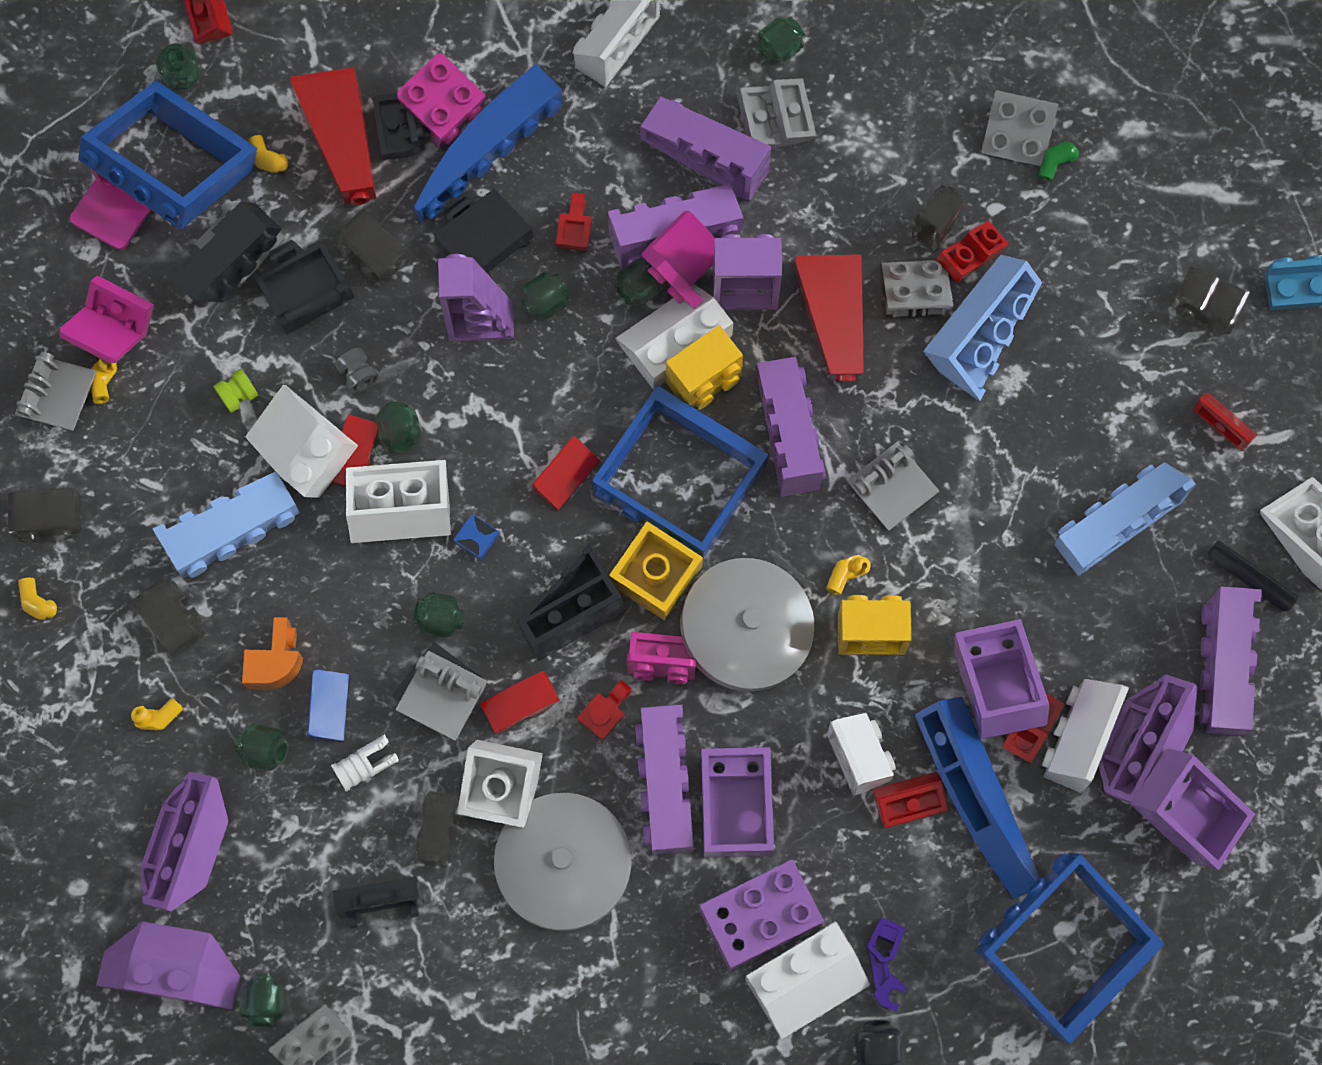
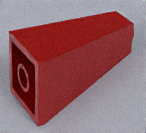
M355 68L290 77L300 112L344 203L363 205L370 200L377 199L362 95Z
M861 255L795 256L792 260V269L828 375H836V381H856V375L864 373Z

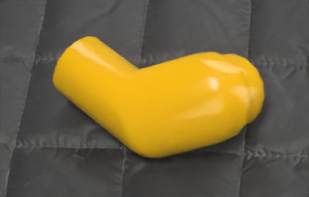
M255 135L247 140L257 148L254 164L258 169L270 173L283 172L287 169V157L284 154H277L267 150L263 136Z
M99 359L91 368L96 370L97 373L90 390L93 402L95 404H104L109 401L107 384L117 370V362L109 363Z
M860 555L839 560L835 564L826 590L832 594L841 595L847 580L860 577L869 572L871 568L870 561Z
M23 578L18 580L23 610L38 620L53 618L57 612L56 603L52 600L46 601L37 595L35 579Z
M171 698L160 710L145 709L144 706L136 707L131 713V719L134 725L141 730L159 731L171 723L184 708L175 699Z

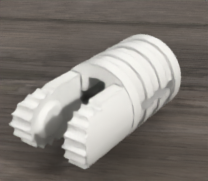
M385 735L356 750V753L350 754L345 759L343 758L337 764L331 765L346 792L352 786L358 785L359 782L365 781L368 777L376 775L399 761L394 753L386 755L372 765L368 761L367 756L384 748L389 743Z

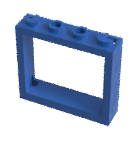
M155 80L81 137L78 160L103 176L112 185L119 187L135 198L137 202L144 204L164 220L182 230L253 171L257 148ZM150 112L225 164L186 196L182 197L111 149L107 144Z
M657 385L593 478L592 489L595 491L594 495L603 503L607 505L614 503L622 508V513L628 519L636 523L640 520L644 523H651L704 559L766 467L769 454ZM658 411L750 468L701 542L609 484Z
M1069 852L1068 854H1061L1052 862L1050 873L1044 879L1042 877L1038 878L1028 887V895L1020 904L1016 902L1004 912L1003 917L1005 919L996 928L991 927L983 933L979 939L981 944L974 951L1059 1041L1071 1044L1165 944L1081 854ZM1074 872L1136 940L1058 1021L995 952L1054 890Z

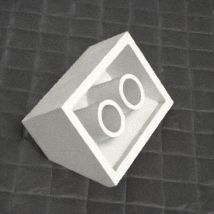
M610 0L609 9L604 15L599 14L591 26L592 31L586 39L582 37L575 45L573 50L575 68L604 87H607L659 18L660 0Z
M695 284L691 287L703 299L695 309L686 301L679 304L673 298L615 338L653 390H655L657 385L660 386L666 382V361L716 326L720 325L729 337L732 336V320L714 297Z
M446 460L346 468V518L351 543L451 535Z
M1084 679L1079 687L1073 685L1066 704L1071 706L1067 718L1061 716L1054 731V735L1059 737L1055 748L1048 747L1041 766L1046 767L1044 778L1080 793L1092 782L1129 689L1128 687L1090 679Z
M834 922L748 974L745 978L781 1040L870 986L854 950L837 922Z

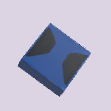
M471 514L453 539V542L481 561L499 537L500 532L474 514Z

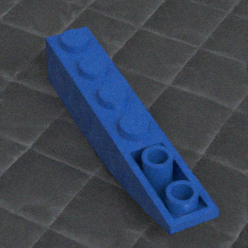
M534 64L494 98L466 126L447 150L414 206L416 218L420 223L427 218L432 219L437 216L442 210L443 204L452 197H459L466 190L467 184L471 180L485 175L490 169L491 163L498 157L503 158L507 156L519 139L523 136H530L537 129L539 122L546 116L552 117L560 110L563 103L562 89L537 64Z
M963 697L938 701L914 714L940 777L979 849L1014 899L1028 894V887L1040 876Z

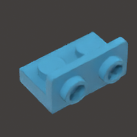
M1322 255L1307 257L1305 260L1293 261L1292 258H1280L1270 264L1264 273L1269 310L1322 306Z

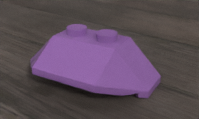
M1165 674L1158 679V682L1145 687L1126 700L1116 719L1098 765L1104 784V791L1107 795L1131 804L1166 749L1169 748L1183 752L1194 730L1197 686L1195 684Z
M188 772L184 777V781L163 802L140 867L141 886L144 893L142 904L173 911L206 887L229 822L217 778Z
M141 922L104 951L96 986L233 1010L240 974L211 933Z

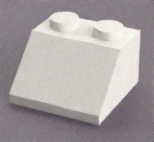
M867 713L837 719L830 723L827 737L853 796L892 780L894 776L892 771L896 770L895 763L890 752H883L878 741L882 739V734L875 720L870 721Z
M476 740L468 747L457 814L524 828L536 792L543 753Z

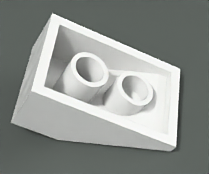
M282 385L245 436L279 476L304 497L320 498L358 447L354 441L286 385Z
M1311 477L1261 509L1260 515L1304 575L1322 590V485Z

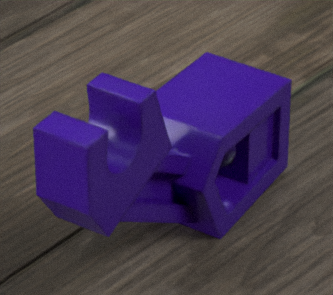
M881 917L865 950L869 953L875 987L873 997L880 1007L896 1013L899 1004L892 1003L889 1000V993L895 990L904 994L906 987L893 974L890 975L888 962L893 961L896 956L905 927ZM877 937L893 944L891 950L887 953L888 957L883 958L882 954L875 949Z

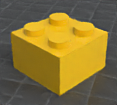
M718 325L666 361V384L677 398L693 408L697 407L698 410H701L713 401V395L720 390L728 391L739 383L743 354L723 328Z
M646 522L609 577L618 591L666 621L701 570L703 557L651 523Z
M853 595L849 596L848 600H842L838 612V655L906 654L911 642L910 600H902L901 596L896 595L883 596L882 600H868L867 596Z

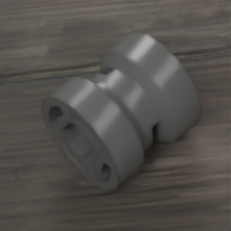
M360 347L347 351L334 363L338 372L345 375L347 379L346 385L351 393H358L369 388L379 378L375 368L366 363L367 355Z

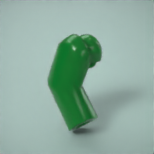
M1062 142L1048 148L1044 154L1037 177L1045 181H1053L1057 165L1069 161L1071 163L1075 162L1079 156V151L1074 143Z

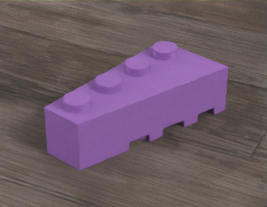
M660 97L640 126V140L720 186L731 184L734 194L748 202L769 172L772 146L687 109L675 100Z
M731 184L692 192L688 196V200L682 201L680 197L676 196L664 198L663 202L657 207L649 208L646 203L634 205L632 207L633 211L630 213L620 214L619 209L608 211L609 237L621 269L627 267L637 269L647 264V261L640 254L684 211L693 213L715 238L727 234L737 235L739 231L743 230L744 218Z
M451 254L446 258H439V299L449 341L514 339L513 302L472 257H466L462 254Z
M796 357L757 363L756 377L780 496L820 490L822 479H826L823 460L820 459L818 451V433L816 428H813L810 418L813 417L810 397L806 398L803 386L807 385L804 367H798Z
M1220 587L1208 600L1207 604H1203L1201 622L1206 624V637H1202L1201 657H1206V670L1201 671L1200 689L1205 690V703L1200 705L1199 721L1204 723V733L1246 736L1252 731L1255 684L1249 683V677L1254 676L1257 667V653L1251 649V644L1255 642L1256 632L1259 633L1260 619L1253 617L1254 603L1256 601L1261 602L1262 589Z
M682 705L641 708V724L635 725L636 744L643 745L644 758H638L639 779L646 778L647 791L640 792L642 812H649L650 825L643 826L645 846L652 847V855L693 852L691 809L688 797V771L685 761V734L682 726Z

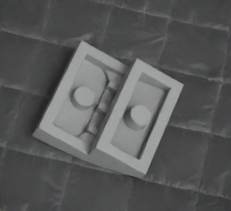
M803 78L773 80L770 86L743 87L737 91L736 95L747 136L772 146L771 149L815 139L816 132Z

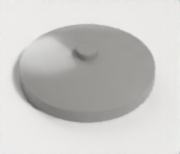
M736 558L718 563L696 580L686 595L682 606L680 630L683 644L690 659L696 661L695 666L705 676L726 688L752 692L777 686L788 679L802 665L809 654L814 638V616L811 604L804 590L785 570L760 559Z
M553 793L532 800L524 828L508 824L504 825L495 847L494 870L497 884L504 899L521 918L543 929L573 931L598 922L618 904L630 878L631 851L628 838L620 822L602 804L579 794Z

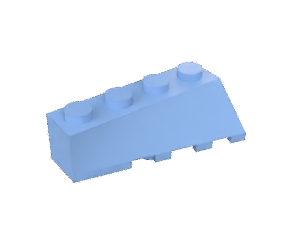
M1000 255L923 351L942 375L976 400L981 401L986 391L982 388L989 375L994 376L999 366L996 360L1003 347H1009L1014 337L1013 328L1017 320H1023L1042 284L1029 263L1025 260Z
M1165 462L1157 468L1150 465L1136 476L1138 481L1129 487L1127 483H1124L1110 494L1113 499L1102 505L1099 501L1084 512L1086 518L1076 524L1072 520L1058 531L1060 536L1054 545L1079 576L1180 505L1196 485L1195 482Z
M277 472L237 489L235 492L237 497L233 499L220 497L209 502L205 512L192 514L189 511L178 516L180 522L166 529L164 524L153 528L154 533L183 579L188 576L193 578L206 571L207 565L216 560L224 561L232 557L237 552V548L246 543L249 545L257 543L266 536L267 531L276 526L278 528L285 527L295 520L294 516L300 512Z

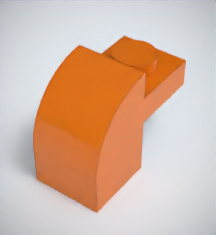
M274 617L272 650H244L242 683L247 690L279 689L289 684L299 673L303 657L299 651H290V648L296 647L297 632L296 628H292L288 618Z

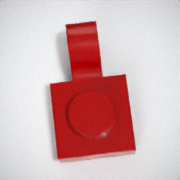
M572 193L570 213H560L556 248L588 251L592 217L583 216L586 202L585 194Z
M620 680L607 698L598 692L577 717V720L604 741L625 716L618 708L631 694V687Z

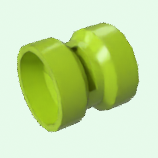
M241 368L232 374L228 383L220 381L213 386L230 413L239 409L240 401H251L259 396Z

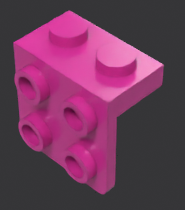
M441 53L436 54L397 92L398 100L431 131L430 141L438 149L446 143L449 146L454 143L462 133L460 129L467 122L470 123L483 110L486 97L476 85Z
M91 169L95 180L71 214L70 221L74 226L113 248L124 250L151 209L137 202L135 198L119 187L112 185L107 179Z
M684 211L640 255L651 265L647 271L660 284L666 281L671 286L667 292L679 304L686 301L695 309L703 301L691 286L713 266L715 237L693 213Z
M97 275L90 281L85 307L60 328L59 336L72 345L78 346L99 357L101 360L116 363L147 335L154 304Z
M631 632L629 654H627V674H634V679L642 681H652L654 676L665 677L667 682L674 684H686L687 680H694L696 661L690 659L681 636Z

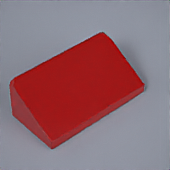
M184 0L195 44H203L233 34L224 0Z
M1209 393L1202 395L1193 407V411L1239 451L1243 452L1257 437V434Z
M573 436L532 484L533 491L559 511L600 463V460L578 438Z
M937 772L877 787L872 790L884 829L949 811L943 781Z

